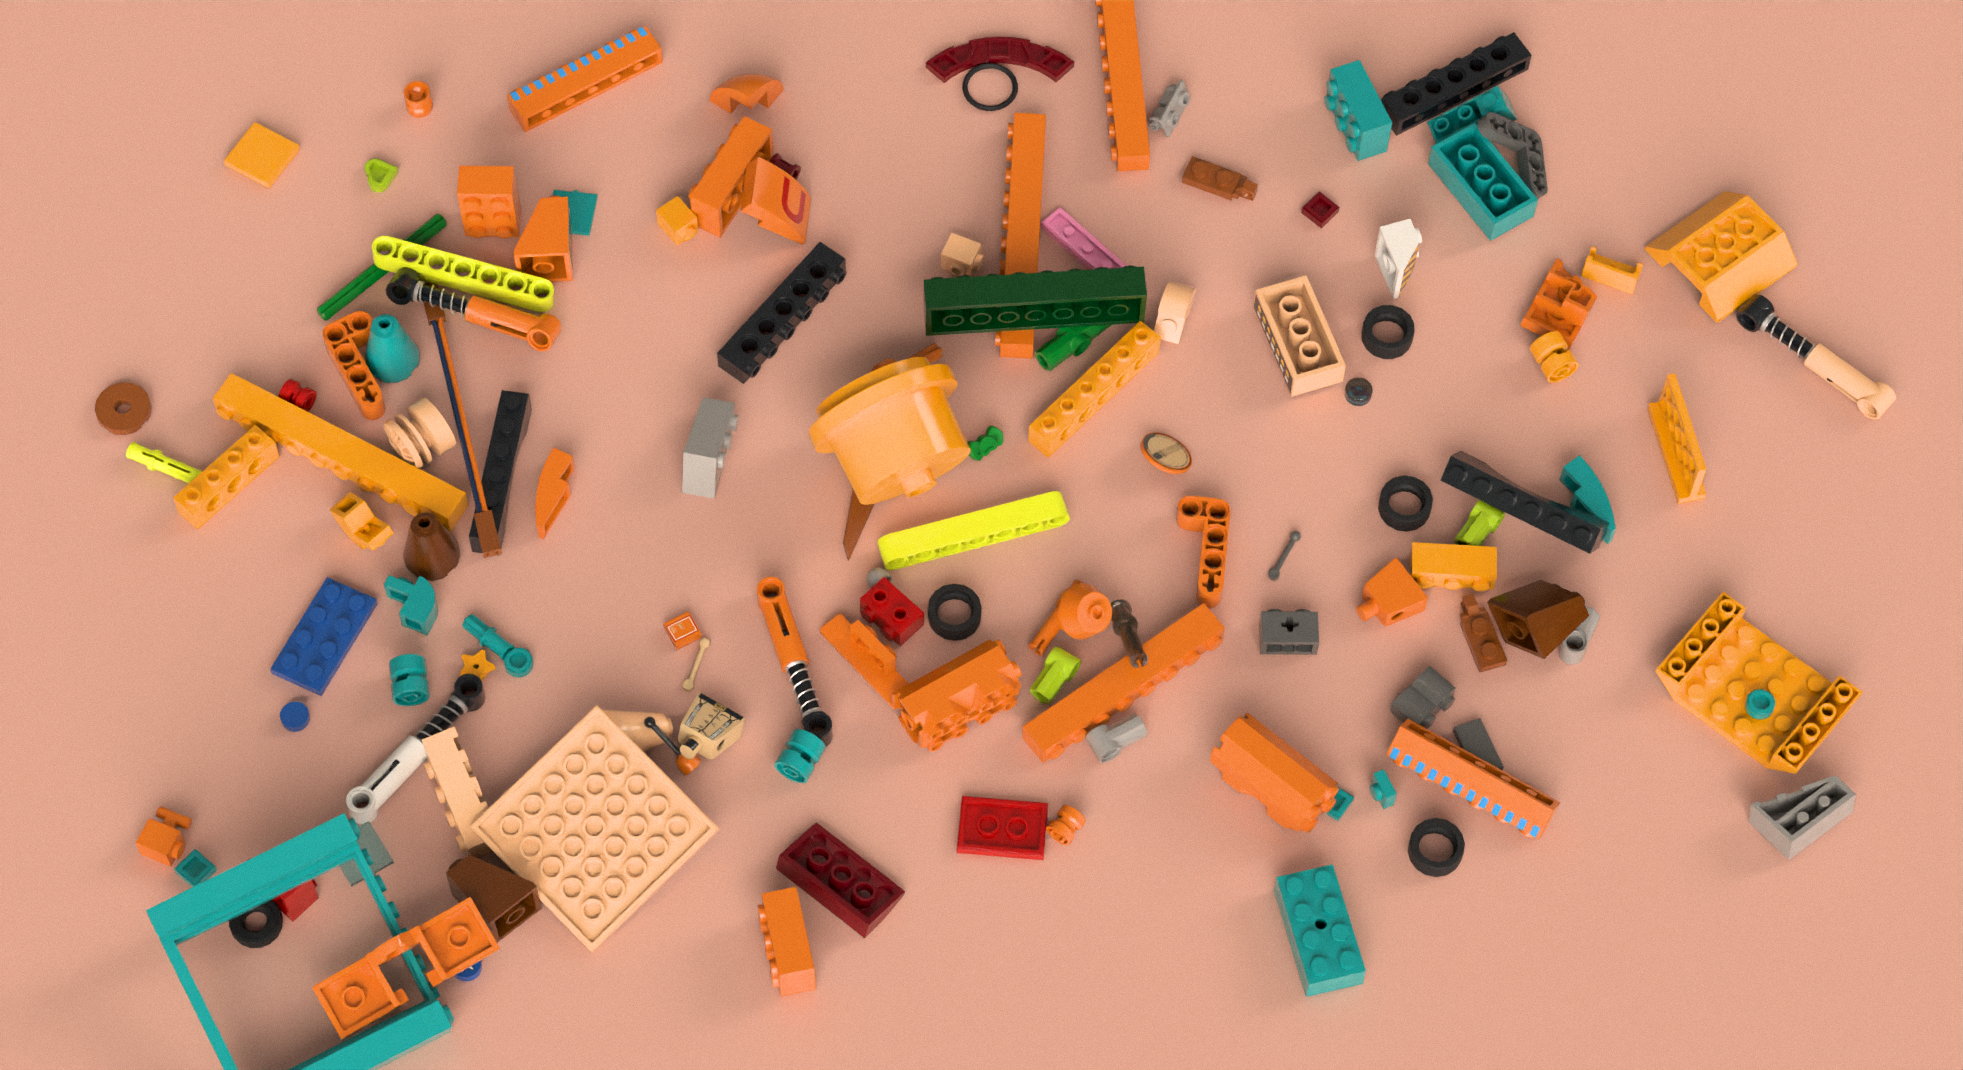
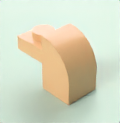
M1173 281L1167 284L1159 305V313L1154 332L1162 340L1176 344L1180 343L1185 321L1190 314L1197 288Z

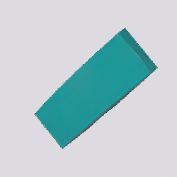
M1579 455L1563 467L1560 481L1573 494L1570 503L1572 508L1586 511L1610 523L1603 537V540L1609 544L1616 530L1609 499L1591 467Z

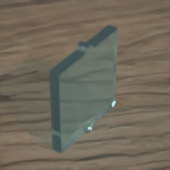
M368 821L358 827L361 833L359 834L358 845L361 850L366 848L374 864L369 867L375 877L377 872L390 866L394 861ZM354 859L339 866L351 887L364 880Z

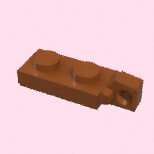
M1193 156L1182 176L1184 184L1228 200H1232V198L1238 199L1240 196L1253 201L1257 193L1258 184L1247 180L1246 176Z
M1473 594L1463 596L1461 602L1463 613H1460V626L1478 671L1483 672L1505 666L1507 658L1488 612H1486L1484 607H1478Z

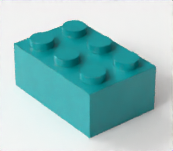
M1357 60L1330 69L1329 81L1326 83L1327 94L1324 96V101L1329 111L1332 110L1335 116V124L1338 131H1343L1346 137L1345 141L1349 152L1354 153L1357 161L1387 152L1392 121L1361 61Z

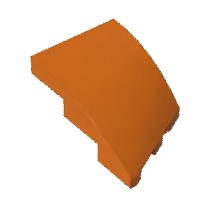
M1557 258L1520 326L1540 336L1549 332L1559 331L1566 341L1567 349L1569 350L1595 303L1597 295L1590 288L1586 287L1577 275L1571 276L1563 268V261Z

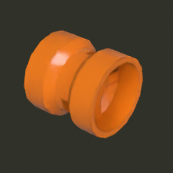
M413 81L406 85L403 94L408 113L416 118L427 116L433 108L429 86L422 81Z
M1062 805L1057 813L1058 818L1050 821L1046 831L1054 840L1067 846L1073 841L1075 830H1081L1086 820L1075 808L1069 805Z

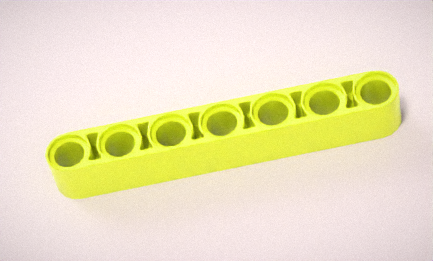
M390 236L377 237L372 243L374 264L382 270L396 273L400 268H411L419 274L423 281L537 312L549 311L554 305V287L547 279ZM384 250L390 251V253L387 255L379 254L381 251ZM407 258L417 259L414 262L405 261ZM434 265H441V266H443V267L440 268V269H433V268H431V267L434 266ZM460 272L469 273L467 276L457 275ZM486 279L495 280V282L490 284L485 283L483 281H485ZM513 286L521 287V289L517 291L511 290L510 288ZM539 293H545L548 296L544 298H539L536 295Z
M1052 491L882 536L877 541V545L885 568L887 570H896L1057 528L1066 524L1070 520V516L1062 493Z

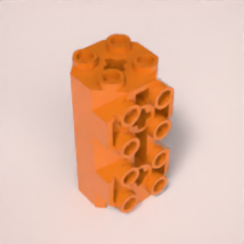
M989 639L892 693L894 709L896 710L899 707L901 709V715L898 716L899 721L915 744L919 742L921 748H928L930 752H934L940 749L944 742L953 737L960 738L969 730L967 724L971 720H976L979 725L985 724L991 720L994 714L1001 710L1008 711L1017 704L1018 701L1015 697L1019 694L1021 688L1018 678L1022 676V673L1016 662H1010L1005 655L1007 652L1001 640L991 641Z
M1246 713L1244 717L1239 716L1228 727L1219 739L1222 741L1221 748L1219 749L1215 746L1211 752L1210 762L1220 769L1222 780L1239 793H1246L1257 798L1265 805L1266 814L1283 828H1290L1298 832L1305 831L1308 834L1318 823V816L1322 812L1327 814L1337 801L1334 797L1339 791L1337 787L1338 782L1249 713Z

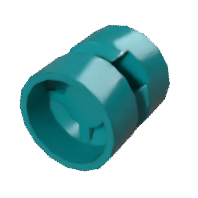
M404 654L389 661L390 680L393 682L391 683L392 701L399 706H416L426 702L430 697L429 685L426 679V659L416 654Z
M794 729L786 742L787 749H783L780 752L774 767L784 777L797 783H806L814 770L813 763H817L820 760L826 746L814 734L802 729Z

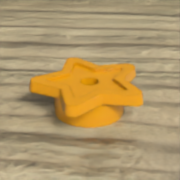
M485 650L479 651L474 656L463 654L461 659L464 667L460 671L459 677L464 674H474L483 682L488 672L495 670L496 667L486 660Z

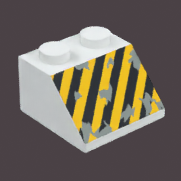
M1411 219L1379 228L1374 256L1393 299L1399 298L1414 270L1416 258L1419 257L1418 248L1422 238L1419 229L1414 228Z

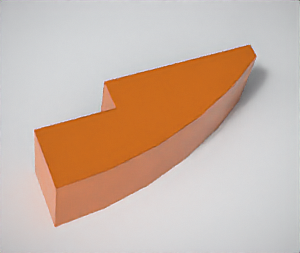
M554 447L544 464L536 492V526L538 537L543 540L571 496L569 482L567 481L575 470L573 456Z

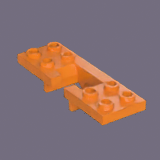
M471 897L422 925H417L409 931L391 938L374 951L365 955L364 958L312 987L341 1040L409 1002L402 988L395 992L392 991L379 967L419 944L422 946L434 967L433 970L426 973V977L433 988L500 950Z

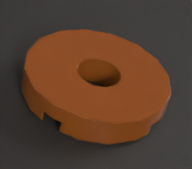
M120 382L111 385L102 391L96 400L95 413L99 424L115 435H127L137 432L142 428L141 425L148 421L151 416L152 406L148 394L140 386L133 383ZM121 405L131 406L126 413L116 412L117 408Z

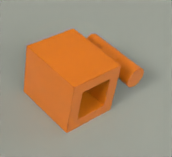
M160 806L156 811V817L163 819V823L149 818L135 844L141 855L172 867L175 859H179L185 850L184 838L181 831L177 830V827L180 826L188 830L193 820Z

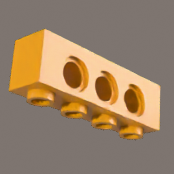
M254 425L173 497L178 513L198 530L279 458L275 441L258 426Z

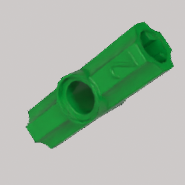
M1112 325L1059 328L1054 338L1035 351V357L1045 370L1051 371L1071 355L1075 357L1081 355L1090 346L1094 338Z

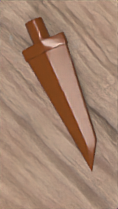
M854 490L852 491L843 540L848 561L874 507V504H861Z

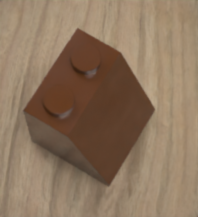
M1538 580L1503 593L1487 601L1504 642L1543 659L1589 617L1585 600L1578 592H1571L1557 584H1551L1543 580Z
M472 855L456 860L446 872L453 897L459 903L471 897L497 943L541 910L537 887L533 882Z

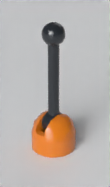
M647 717L644 720V725L647 728H652L677 755L676 765L684 776L691 773L700 764L701 759L697 755L693 759L685 758L681 754L680 749L656 725L653 717Z

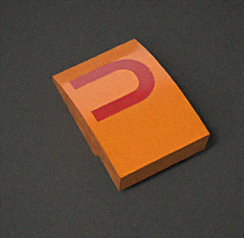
M760 157L755 158L746 165L740 211L757 218L758 226L799 244H805L811 196L787 172Z

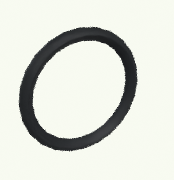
M986 63L974 67L967 73L962 84V90L967 101L974 107L985 111H996L1007 107L1013 102L1018 92V83L1016 77L1008 68L999 64ZM997 69L1008 75L1011 79L1013 90L1005 102L994 106L983 105L976 102L969 94L968 83L970 78L980 70Z

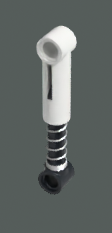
M464 674L457 678L454 684V691L451 693V697L448 698V704L441 706L438 714H433L432 720L424 724L425 728L422 731H417V736L409 735L361 786L349 791L346 797V804L351 818L353 817L356 823L367 824L375 820L379 808L427 759L422 739L442 732L450 725L454 726L453 722L458 717L461 718V715L466 714V712L476 711L485 703V693L482 681L478 676ZM468 690L476 691L472 695H464ZM361 802L369 803L365 808H356Z

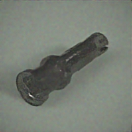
M1123 599L1115 600L1111 603V621H1113L1112 628L1114 633L1121 637L1131 666L1139 668L1137 662L1139 660L1143 667L1148 662V656L1137 634L1138 622L1131 615V605Z

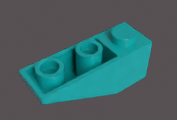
M1496 86L1427 123L1437 144L1471 124H1477L1481 117L1490 112L1512 121L1517 120V117L1507 95L1499 86Z

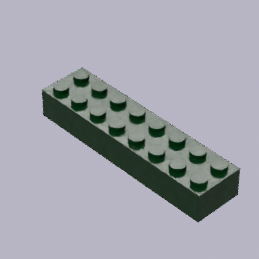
M1128 265L1123 268L1110 269L1099 267L1093 270L1070 269L1060 272L1045 270L1040 273L1016 272L1010 275L988 274L976 277L962 275L958 278L933 277L924 280L926 336L1132 324L1139 321L1144 323L1147 301L1144 266Z

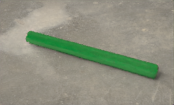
M439 213L435 214L407 236L404 241L423 245L447 226L446 220ZM373 263L317 307L319 316L325 321L329 320L389 271L382 270Z

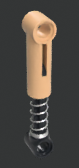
M1754 294L1737 312V321L1744 329L1750 332L1761 330L1770 333L1771 338H1777L1780 345L1785 344L1788 346V351H1795L1798 358L1803 357L1804 365L1856 402L1859 410L1866 417L1878 420L1896 400L1895 392L1887 384L1880 381H1872L1821 343L1818 345L1816 343L1811 344L1806 340L1807 337L1803 338L1797 334L1798 330L1793 331L1788 327L1789 324L1785 325L1779 321L1780 317H1776L1774 307L1766 297Z

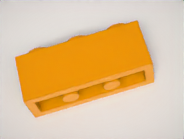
M1412 542L1409 555V574L1420 588L1438 586L1450 590L1473 588L1476 591H1486L1494 589L1497 579V547Z

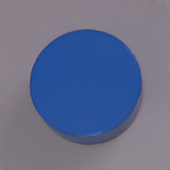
M290 702L281 709L280 719L285 729L291 732H298L307 727L310 721V714L303 703Z

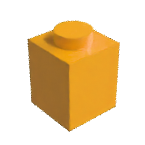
M678 196L656 210L657 224L677 246L683 241L691 240L698 232L697 216Z

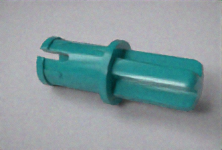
M473 614L464 619L462 627L478 639L482 647L487 646L502 660H504L505 655L510 650L514 649L511 643L496 633L497 629L495 627L490 628Z

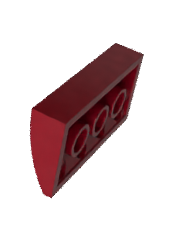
M817 822L779 855L776 869L863 938H866L882 922L905 894L902 888Z

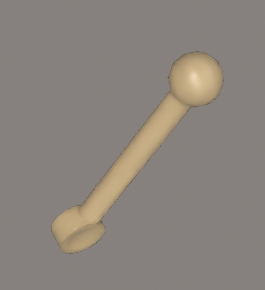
M707 637L700 639V649L689 678L683 682V688L687 692L694 689L693 680L704 651L710 646V640Z

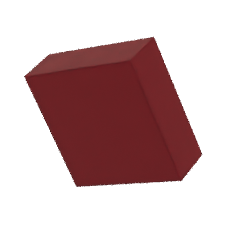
M1319 191L1302 207L1301 213L1322 229L1339 212L1340 207Z

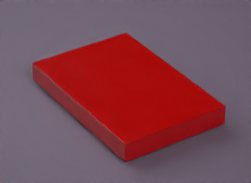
M962 796L957 853L1044 860L1048 803Z

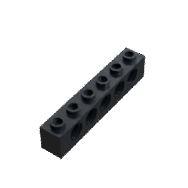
M1513 32L1507 36L1498 37L1493 43L1485 47L1476 48L1471 54L1463 58L1454 59L1449 65L1441 69L1432 70L1427 76L1419 80L1410 81L1405 87L1397 91L1386 93L1381 102L1392 121V131L1397 136L1527 71L1532 56L1531 53Z
M819 242L717 352L718 367L743 384L750 377H755L767 358L771 359L776 354L779 345L784 340H789L792 337L798 324L801 321H806L812 314L813 308L818 303L826 300L831 288L844 280L847 274L846 259L822 242ZM818 275L823 276L822 278H814V276ZM805 294L806 296L798 297L796 295ZM783 312L789 313L788 315H780ZM764 331H771L772 333H770V334H763L762 332H764ZM754 350L752 353H746L745 351Z

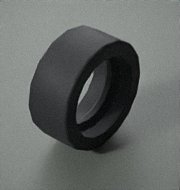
M1381 305L1373 308L1366 315L1363 322L1362 342L1366 350L1376 357L1382 359L1400 357L1409 350L1415 332L1414 322L1410 314L1400 307ZM1390 321L1398 324L1403 329L1404 336L1400 341L1385 343L1373 335L1372 328L1376 323Z
M1405 475L1394 477L1381 490L1378 510L1382 520L1391 528L1405 532L1417 530L1430 517L1433 497L1429 487L1418 478ZM1397 492H1410L1421 500V510L1414 515H1401L1390 507V497Z
M949 584L942 586L929 599L928 620L930 627L938 636L947 640L957 641L968 638L975 633L980 625L982 611L980 599L972 589L965 585ZM948 600H962L970 606L971 617L963 624H947L939 618V606Z
M1439 818L1424 820L1411 833L1408 845L1410 862L1418 871L1428 876L1440 877L1450 874L1456 870L1464 854L1465 842L1463 834L1456 825L1448 820ZM1435 833L1448 838L1453 844V854L1451 857L1441 862L1431 861L1424 857L1419 849V843L1423 836Z

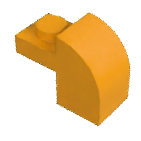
M351 492L329 509L346 535L362 550L369 548L374 551L394 534L388 524L373 515L365 500Z

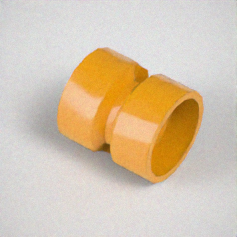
M1559 331L1544 334L1535 340L1529 349L1536 362L1541 364L1540 369L1549 383H1556L1568 378L1579 367L1571 350H1567L1568 345Z

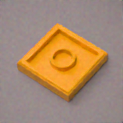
M254 122L226 157L224 163L225 166L270 189L300 151L298 144Z

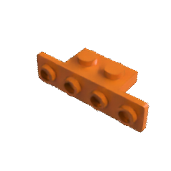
M842 614L836 615L820 628V634L894 708L892 705V693L909 684L896 671L897 656L894 650L887 644L883 645L877 639L876 632L869 625L864 626L859 619L851 624Z

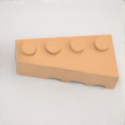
M455 727L422 739L428 761L423 766L429 780L433 778L436 780L438 786L434 788L439 803L445 802L448 811L444 813L450 828L455 826L459 835L455 836L461 853L467 851L468 855L478 858L492 852L470 828L489 807L486 801L482 799L483 794L476 776L472 777L469 760L465 750H461Z

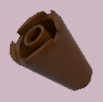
M420 513L411 521L403 558L406 568L415 574L417 578L421 576L427 581H435L445 578L453 568L457 567L460 550L456 539L436 516L431 513Z

